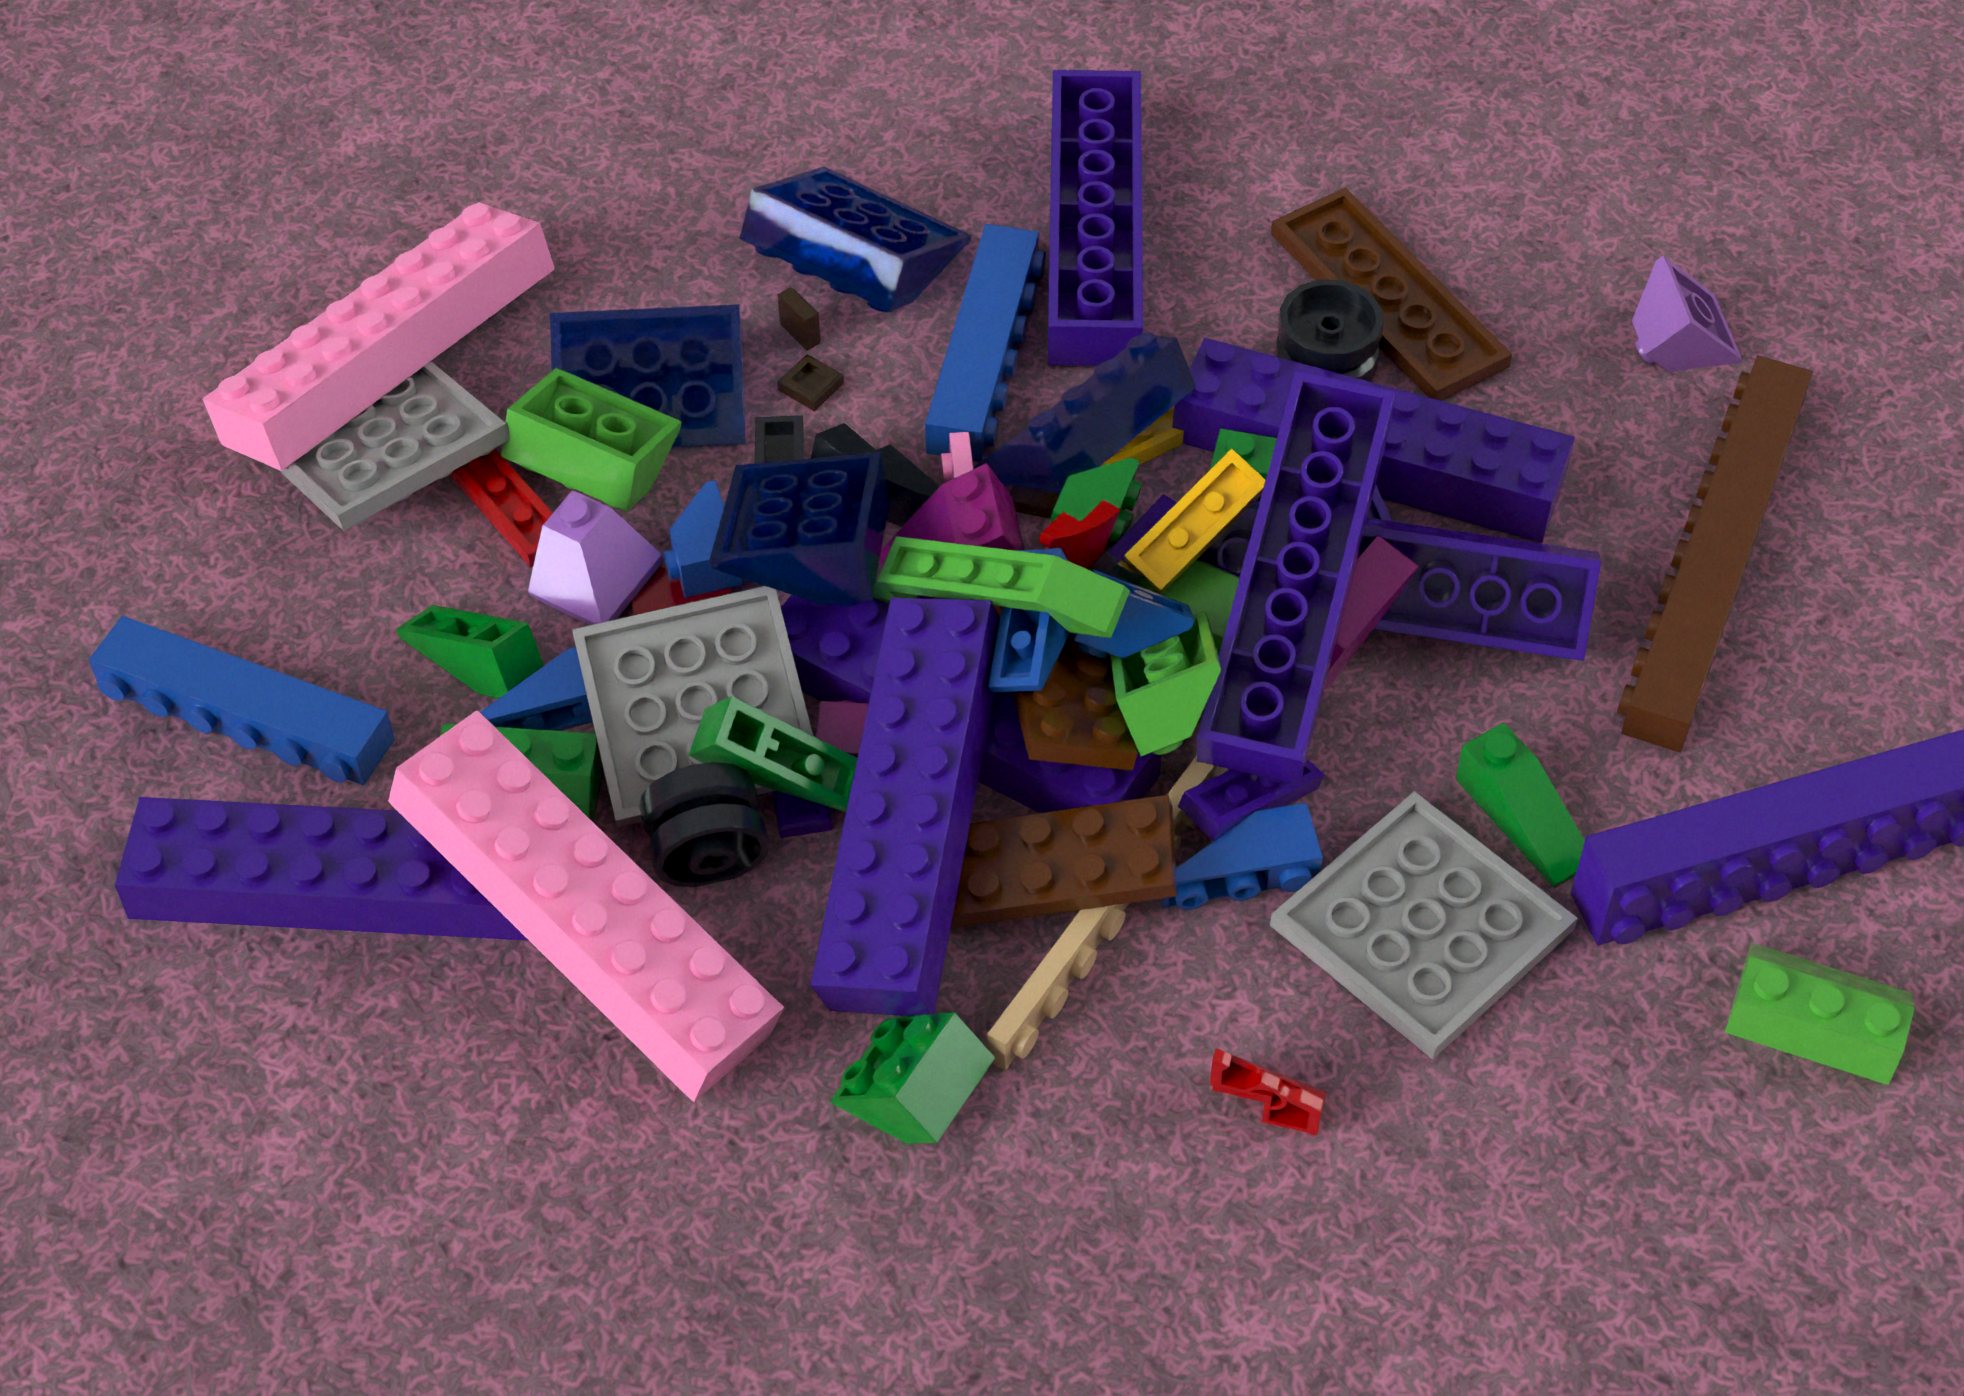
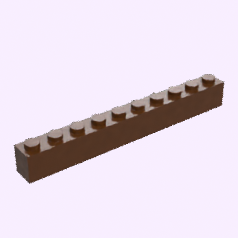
M1757 355L1751 373L1741 371L1733 395L1734 399L1740 400L1739 406L1729 404L1721 431L1728 433L1727 439L1719 436L1716 439L1709 460V464L1716 466L1714 472L1704 471L1696 498L1704 500L1702 506L1692 504L1685 524L1684 532L1691 534L1690 540L1679 539L1673 556L1671 567L1679 570L1676 577L1667 574L1661 588L1658 603L1665 605L1664 611L1662 613L1653 610L1644 639L1652 641L1650 649L1639 648L1631 671V676L1639 678L1636 687L1626 684L1617 709L1618 714L1626 716L1621 734L1681 753L1813 374L1812 370Z

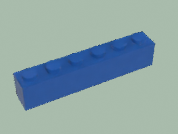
M985 224L925 422L926 454L941 456V453H950L949 433L969 432L972 461L982 462L986 446H995L999 430V419L995 418L996 411H1005L1009 393V385L1004 382L1006 377L1014 378L1017 369L1018 350L1014 349L1015 343L1024 344L1028 318L1023 315L1025 310L1033 311L1037 293V284H1034L1033 280L1034 278L1042 279L1044 273L1046 252L1039 251L1038 231Z
M121 616L89 658L97 686L107 697L116 701H122L124 698L141 703L149 712L159 717H166L168 714L186 720L194 729L203 733H210L212 730L230 736L234 742L246 749L253 750L256 747H260L274 752L278 758L289 765L299 766L303 763L320 769L326 777L335 782L343 783L347 779L364 786L395 740L388 711L125 616Z

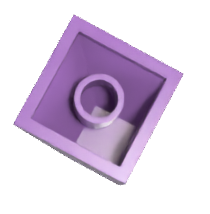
M1664 255L1656 260L1632 319L1639 338L1635 345L1643 359L1649 364L1656 362L1668 372L1735 364L1743 361L1715 294Z
M572 490L542 526L528 593L548 606L588 625L616 620L665 560L655 547L612 508Z

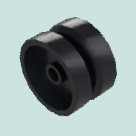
M1315 280L1302 284L1286 296L1280 307L1279 335L1276 340L1275 356L1371 382L1378 365L1379 344L1383 331L1382 308L1373 295L1352 283L1341 280Z
M717 762L690 765L667 773L651 783L643 792L639 805L644 830L650 837L649 852L653 869L661 881L680 887H699L738 878L756 868L767 856L770 842L764 820L758 812L759 799L755 783L748 770L735 764Z

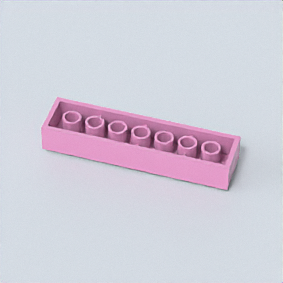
M480 202L465 208L456 219L446 226L431 232L425 241L411 251L400 254L394 263L377 275L365 279L356 290L342 300L331 303L325 312L308 324L293 330L290 337L273 349L259 354L252 364L235 376L224 379L218 385V388L202 398L221 445L283 471L555 270L541 224Z
M478 710L396 767L388 802L693 1102L728 1074L771 1035L784 1006Z

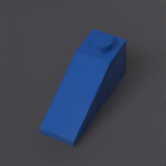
M1061 548L1018 550L1055 555L1068 561ZM1002 607L988 686L990 691L1042 690L1070 632L1046 612Z
M576 647L566 649L480 713L494 727L562 731L593 723Z

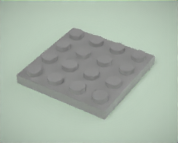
M430 361L280 472L335 524L345 531L352 526L365 522L370 516L386 507L407 499L412 493L437 479L449 476L454 470L477 457L489 454L494 448L509 440V430L507 424Z
M775 584L572 629L617 827L643 822L639 808L640 799L651 783L669 772L690 765L703 764V762L688 755L704 710L713 704L733 696L813 736ZM755 784L757 795L776 791Z
M1414 791L1271 914L1270 926L1433 1060L1575 930L1578 918Z

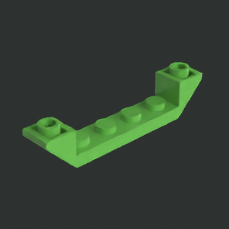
M896 536L870 596L888 605L891 598H916L917 595L956 600H991L995 606L1046 612L1071 633L1111 638L1130 590L1122 584L1055 555Z

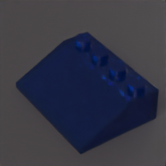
M820 167L752 188L739 239L755 246V251L763 256L780 258L792 264V269L800 274L817 276L830 282L829 286L837 292L854 294L867 300V305L872 309L881 312H892L897 308L913 303L969 243L972 235L827 167Z
M740 304L550 313L552 370L558 368L682 421L680 431L671 448L746 444L744 337Z
M1150 332L1135 336L1128 342L1127 347L1109 360L1099 364L1093 372L1074 387L1064 392L1059 399L1040 414L1034 416L1024 427L973 466V469L987 463L1001 483L1061 493L1068 476L1101 466L1196 388L1177 337L1159 336Z
M881 452L736 465L709 559L711 569L819 604L837 603L841 606H854L863 601L873 600L890 505Z

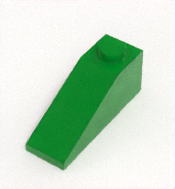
M431 605L396 629L400 639L480 695L499 699L544 666L529 623Z
M733 696L705 708L688 755L703 763L735 764L748 770L754 783L845 812L847 811L857 763L856 757Z
M1504 722L1463 744L1455 780L1553 888L1575 877L1585 840L1537 757Z

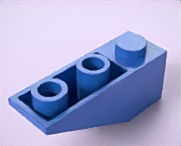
M1307 802L1255 811L1176 868L1177 896L1161 898L1162 908L1177 905L1179 909L1191 910L1203 906L1208 900L1228 896L1234 901H1244L1255 897L1260 891L1281 888L1285 892L1299 891L1320 872L1323 859Z

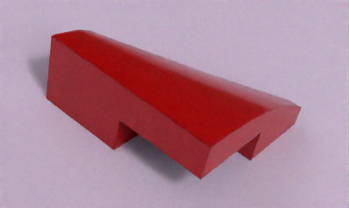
M1103 499L1082 521L1062 512L1042 531L1039 543L1046 546L1044 549L1061 548L1069 562L1090 570L1103 554L1121 509Z
M1215 1048L1210 1077V1085L1213 1086L1212 1090L1264 1102L1262 1119L1264 1123L1317 1135L1327 1091Z

